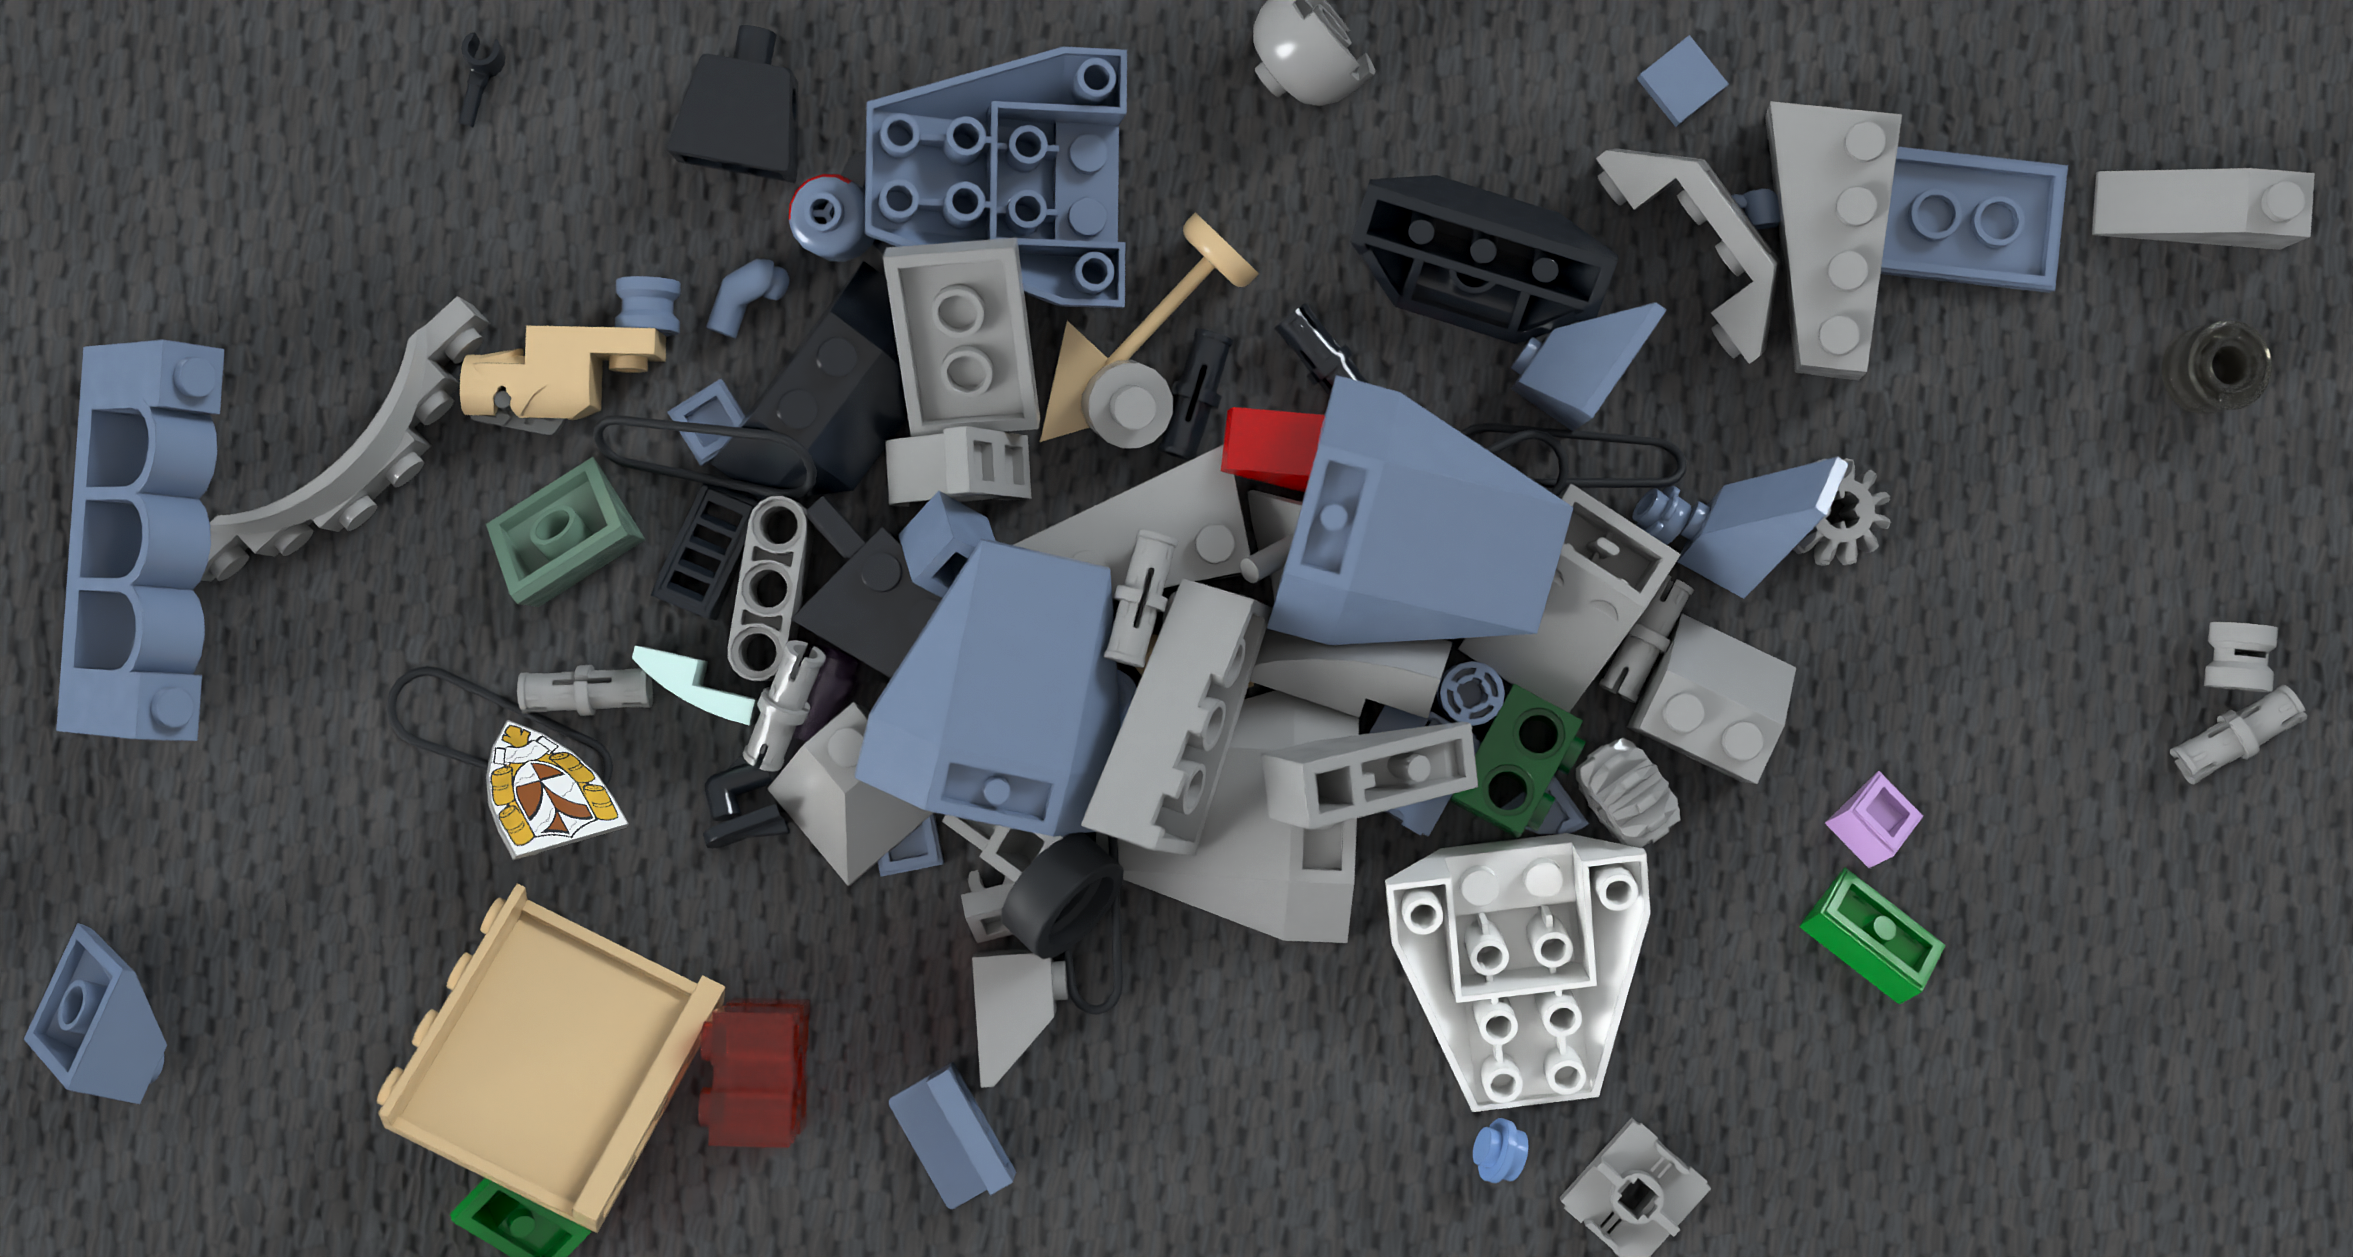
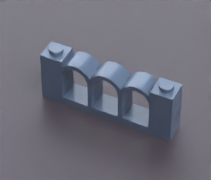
M169 340L83 347L56 731L129 739L198 740L202 675L192 674L201 658L205 631L204 614L200 600L193 589L202 579L208 564L211 547L210 522L206 508L199 499L209 486L214 474L217 458V433L211 415L220 414L224 349Z

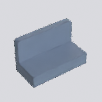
M954 1062L947 1064L890 1098L889 1106L949 1209L957 1208L986 1190L992 1195L1013 1183L1016 1170Z

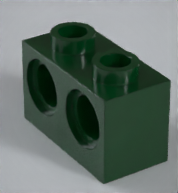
M1514 684L1475 754L1478 787L1454 793L1450 802L1517 839L1522 835L1526 826L1538 831L1555 800L1554 796L1545 792L1556 770L1568 775L1586 741L1575 736L1583 720ZM1529 721L1545 723L1550 727L1554 735L1553 748L1545 753L1530 752L1520 741V727ZM1501 776H1509L1516 779L1524 790L1522 805L1513 810H1504L1494 805L1488 792L1489 784L1492 780Z

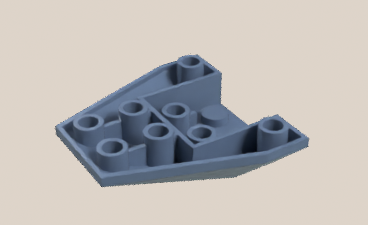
M1060 47L867 101L865 235L897 247L1017 238L1024 294L1062 307L1123 309L1125 307V242H1118L1119 124L1127 114V50Z
M1336 375L1319 435L1318 448L1267 628L1327 645L1537 634L1573 507L1401 392Z
M981 538L870 711L854 773L855 778L926 811L1052 837L1081 832H1097L1081 826L1121 729L1116 661L1103 657L1108 648L1114 625L1111 572L1109 567Z

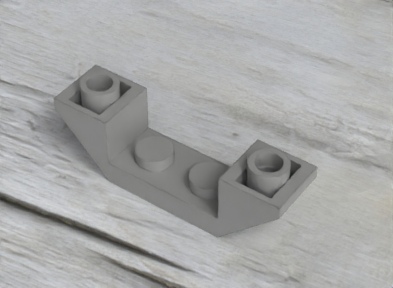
M1611 149L1603 152L1596 158L1604 169L1598 175V179L1611 198L1620 206L1628 201L1634 210L1643 207L1677 180L1684 188L1683 191L1677 194L1680 203L1698 225L1708 220L1720 236L1722 241L1715 248L1725 264L1736 276L1746 271L1753 280V282L1711 312L1718 322L1711 329L1721 346L1732 358L1742 354L1750 364L1760 357L1767 347L1780 260L1705 159L1624 149Z

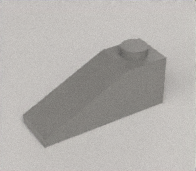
M2256 168L2098 171L2095 183L2092 235L2280 250L2311 237L2315 173Z
M1468 722L1317 740L1262 753L1269 818L1308 830L1478 787L1471 723Z

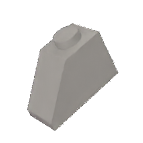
M1029 948L976 952L972 957L981 1088L994 1087L1054 1018L1057 1011L1056 1000H1068L1065 961L1054 962L1053 957L1041 959Z

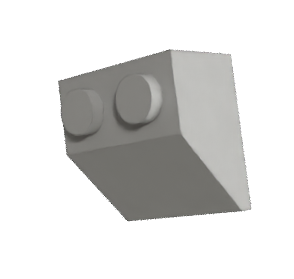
M1680 613L1668 639L1671 641V644L1666 653L1661 654L1627 728L1740 782L1757 784L1785 726L1796 667Z

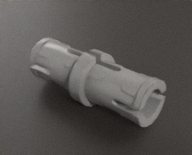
M1138 530L1136 535L1137 541L1124 586L1117 585L1114 599L1120 601L1108 648L1103 657L1119 663L1144 668L1146 662L1144 660L1157 613L1165 612L1168 601L1162 594L1178 540L1160 533ZM1147 571H1148L1149 574H1148L1147 582H1146L1145 589H1144V593H1143V586H1144V582H1145L1146 575H1147ZM1138 604H1139L1138 615H1137V618H1136L1135 626L1133 627L1135 615H1136L1137 608H1138Z
M1667 575L1645 611L1625 636L1606 675L1599 683L1601 687L1614 694L1618 691L1622 698L1636 703L1638 694L1659 653L1665 654L1669 648L1671 641L1667 638L1689 596L1691 597L1694 592L1692 587L1676 579L1675 583L1672 582L1670 575Z
M793 640L786 643L771 687L763 690L758 700L757 706L761 713L749 743L744 748L743 757L749 764L754 766L759 754H763L768 745L767 752L760 766L761 770L772 772L782 768L784 756L795 728L806 721L810 711L807 699L820 667L825 662L826 656L819 648L814 646L809 657L803 659L800 667V662L808 645L806 642Z
M578 665L576 670L571 672L520 673L517 683L519 708L522 709V714L577 710L580 716L594 715L596 709L621 707L650 708L653 704L652 677L642 668L595 670L592 665Z
M2281 685L2248 707H2244L2237 712L2228 710L2217 717V724L2211 726L2198 736L2170 749V754L2174 758L2178 757L2175 763L2184 778L2189 783L2196 784L2229 762L2231 763L2240 757L2248 760L2258 754L2260 745L2298 723L2304 722L2307 719V714L2303 712L2305 708L2297 695L2288 686Z

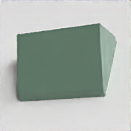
M591 457L486 524L510 596L517 604L540 607L646 540L594 457Z

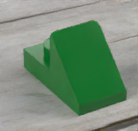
M484 1178L450 1213L452 1222L510 1257H568L591 1233V1230L487 1178Z

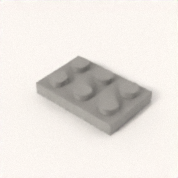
M1017 238L886 248L883 261L911 437L942 434L944 428L962 426L1002 432L1038 429L1040 412Z

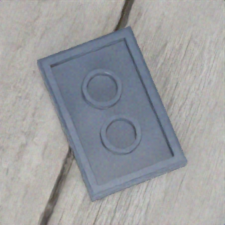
M1898 147L1880 274L2047 293L2055 291L2068 165Z

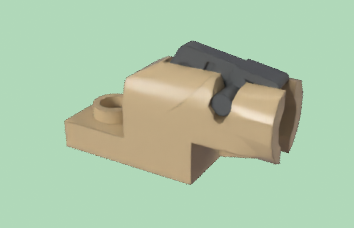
M526 326L525 355L523 349H514L483 355H466L464 357L460 374L461 409L465 415H470L471 419L480 423L547 436H556L567 420L581 419L601 411L603 360H609V370L628 373L648 372V361L666 362V336L655 328Z

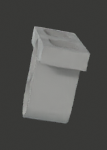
M962 426L944 428L942 434L898 438L885 442L889 506L905 507L909 506V502L929 501L938 491L959 502L988 499H1031L1027 435Z

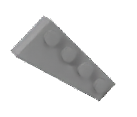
M1770 101L1765 118L1771 155L1773 187L1779 206V238L1785 275L1795 373L1860 380L1867 373L1902 114Z
M1224 444L1014 544V546L1109 567L1111 572L1112 601H1116L1114 596L1117 585L1124 586L1137 541L1136 535L1138 530L1152 531L1178 540L1163 591L1179 588L1182 578L1197 583H1205L1242 575L1240 563L1243 559L1250 556L1235 477L1233 474L1221 472ZM1147 571L1146 579H1145L1144 586H1143V593H1144L1145 585H1146L1147 578H1148V574H1149L1148 571Z
M1182 578L1177 592H1173L1167 601L1165 612L1163 613V627L1081 826L1152 850L1195 856L1272 611L1271 607L1248 597Z

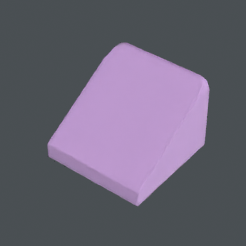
M1878 771L1825 824L1868 868H1871L1896 854L1923 815Z

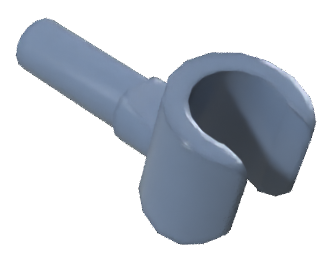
M1758 189L1746 192L1743 195H1732L1756 229L1775 228L1779 225L1778 198L1772 190Z

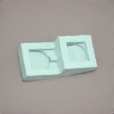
M634 647L632 659L649 676L670 692L717 716L746 725H756L761 713L757 706L759 699L703 686L708 661L648 647Z

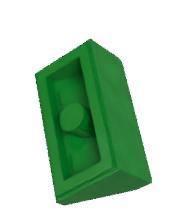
M1846 867L1843 868L1799 926L1898 1004L1909 1000L1923 991L1946 946Z

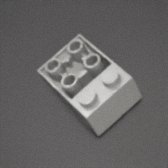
M1573 484L1566 486L1559 495L1560 499L1573 507V512L1538 633L1464 638L1457 650L1474 661L1484 663L1493 668L1499 677L1511 685L1516 684L1568 713L1645 611L1681 555Z

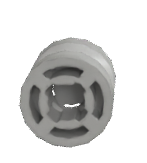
M2210 622L2208 642L2214 647L2213 661L2206 666L2204 686L2243 691L2272 692L2274 672L2268 666L2269 653L2277 647L2278 628L2249 623ZM2235 652H2247L2248 655H2235Z

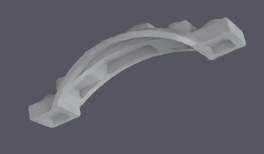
M458 296L455 297L430 322L417 330L408 339L399 373L383 405L366 430L334 464L304 487L269 505L232 515H217L210 522L211 547L208 564L201 580L211 582L217 578L218 581H223L234 575L248 561L249 555L245 552L248 547L255 554L275 557L278 553H281L283 556L292 554L312 536L313 530L309 525L313 521L321 529L339 532L344 527L347 531H351L366 522L378 507L373 500L390 484L394 487L404 485L424 466V461L420 456L431 445L414 427L420 422L424 425L434 423L453 405L454 400L450 394L460 386V383L449 373L444 365L450 360L455 364L464 361L466 355H472L480 347L483 337L479 333L490 324L472 304Z

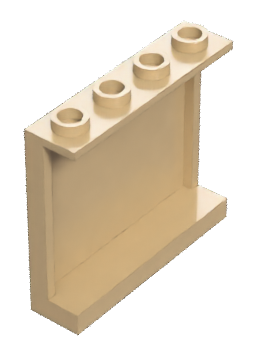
M517 883L507 900L501 897L497 898L487 912L481 926V932L486 934L475 954L472 956L464 953L456 963L447 982V988L451 989L452 992L440 1012L431 1009L418 1026L412 1040V1045L418 1048L405 1070L396 1067L384 1082L377 1097V1103L382 1105L379 1116L386 1129L598 1233L724 1003L725 986L703 975L697 984L528 900L526 887Z

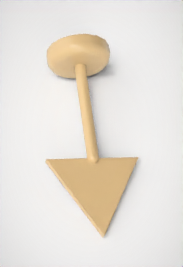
M1194 213L1186 221L1183 227V234L1186 240L1204 257L1109 358L1096 348L1068 320L1066 321L1040 442L1090 428L1081 411L1082 394L1089 380L1101 368L1115 361L1129 360L1214 268L1220 271L1237 287L1249 285L1259 275L1197 213Z

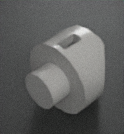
M1121 360L1101 368L1089 380L1082 394L1081 411L1087 425L1106 442L1120 448H1141L1154 442L1167 429L1173 414V396L1167 381L1155 369L1134 360Z

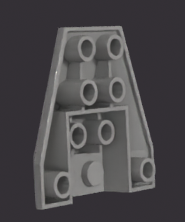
M1278 690L1244 699L1195 856L1152 850L1118 838V861L1124 868L1123 879L1281 940L1347 943L1354 891L1357 818L1312 830L1269 818L1262 753L1317 740L1359 735V717ZM1097 831L1096 844L1109 854L1108 835Z

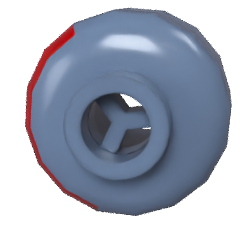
M823 173L806 180L795 191L789 204L788 221L794 238L804 249L829 261L845 262L861 256L872 246L875 238L865 235V189L861 185L840 174Z

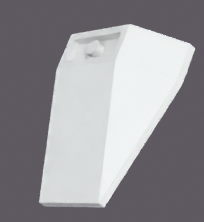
M1563 833L1440 848L1386 879L1392 945L1472 1112L1599 1097L1650 917L1647 854L1645 850L1638 847Z

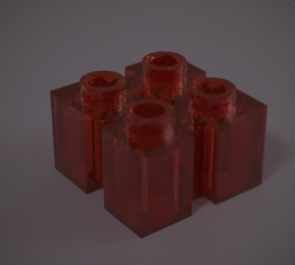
M732 998L726 1002V1006H721L713 1011L712 1021H704L701 1032V1058L703 1061H711V1065H714L712 1087H702L699 1124L701 1127H709V1146L789 1148L796 1140V1134H801L806 1128L808 1076L806 1074L807 1051L809 1050L810 999Z

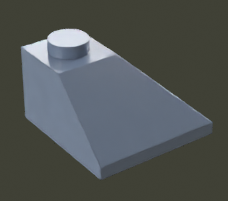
M1655 302L1556 328L1542 343L1531 337L1511 366L1512 370L1520 374L1511 389L1570 430H1576L1594 417L1660 321L1666 309Z
M77 923L24 1040L67 1090L140 1104L149 1084L153 1083L161 1073L167 1043L136 973L92 928Z

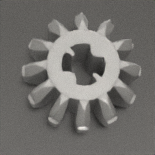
M1843 459V461L1849 464L1833 501L1841 500L1844 504L1839 513L1844 521L1829 524L1826 518L1831 512L1830 508L1827 515L1793 548L1797 554H1802L1815 546L1814 558L1817 565H1829L1835 554L1842 565L1856 563L1857 548L1869 553L1879 547L1876 537L1870 530H1885L1889 528L1891 523L1887 517L1875 514V507L1889 502L1890 495L1887 492L1870 494L1868 489L1877 478L1876 473L1872 470L1865 471L1854 479L1855 465L1852 459Z
M1621 738L1610 744L1602 745L1586 756L1587 760L1575 768L1579 790L1588 801V806L1595 812L1599 822L1603 823L1609 830L1612 837L1618 839L1621 844L1642 848L1651 842L1655 843L1669 833V829L1680 821L1678 799L1671 792L1668 786L1669 782L1662 777L1657 765L1653 764L1647 758L1644 751L1637 748L1633 742Z

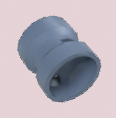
M1470 661L1454 665L1443 673L1436 692V699L1439 709L1446 718L1454 723L1468 722L1471 723V726L1487 723L1498 714L1503 705L1505 691L1502 679L1493 668L1484 663Z

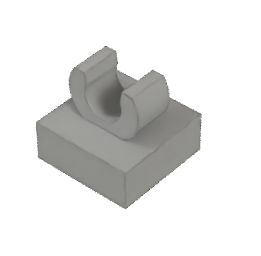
M978 870L971 871L968 877L971 892L962 894L961 898L965 918L976 942L981 943L1013 935L1002 924V908L1015 882L1005 876L1002 885L984 888Z

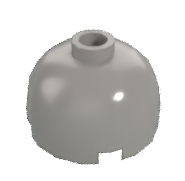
M1268 0L1260 9L1253 27V43L1262 62L1255 67V72L1263 84L1276 97L1279 98L1287 91L1304 104L1322 106L1335 103L1357 90L1375 74L1376 70L1367 53H1364L1356 60L1347 48L1351 45V41L1345 31L1350 30L1326 0Z

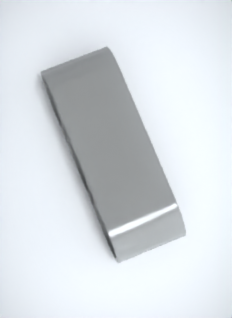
M771 496L760 501L753 509L748 523L728 643V660L732 669L738 675L751 681H773L783 657L786 643L797 640L799 624L791 620V618L802 608L814 538V524L807 518L806 515L808 513L805 507L784 496ZM781 510H791L795 514L798 523L796 534L790 541L784 544H775L768 535L767 525L769 520L775 513ZM771 572H779L787 583V593L785 599L779 605L767 608L760 602L757 596V587L759 581L765 575ZM767 635L776 646V658L769 668L758 671L750 665L747 659V648L755 637Z

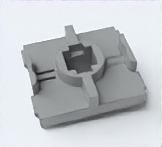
M1631 1118L1559 1198L1565 1204V1210L1580 1223L1584 1221L1585 1226L1612 1248L1613 1252L1619 1257H1650L1670 1234L1674 1237L1680 1231L1678 1225L1711 1188L1707 1184L1708 1181L1691 1166L1687 1167L1681 1159L1670 1152L1658 1140L1655 1134L1642 1123H1638ZM1639 1178L1651 1190L1632 1210L1619 1199L1622 1197L1621 1193L1630 1183L1634 1184Z

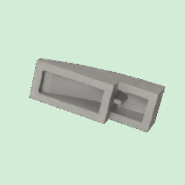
M1266 629L1250 681L1359 718L1366 699H1370L1428 719L1453 642L1435 639L1327 645Z

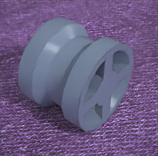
M647 276L616 279V294L622 299V312L615 317V327L655 328L665 336L680 334V321L674 315V301L680 297L681 283L673 279Z

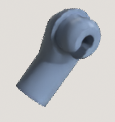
M755 259L728 274L721 282L706 328L736 339L748 304L761 296L773 300L782 298L789 286L788 272L781 267L774 266L773 261L770 259Z

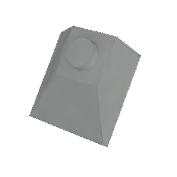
M854 702L809 739L767 788L848 886L852 885L873 867L888 851L893 850L921 826L924 820L936 813L916 807L855 778L854 773L870 712L865 706Z

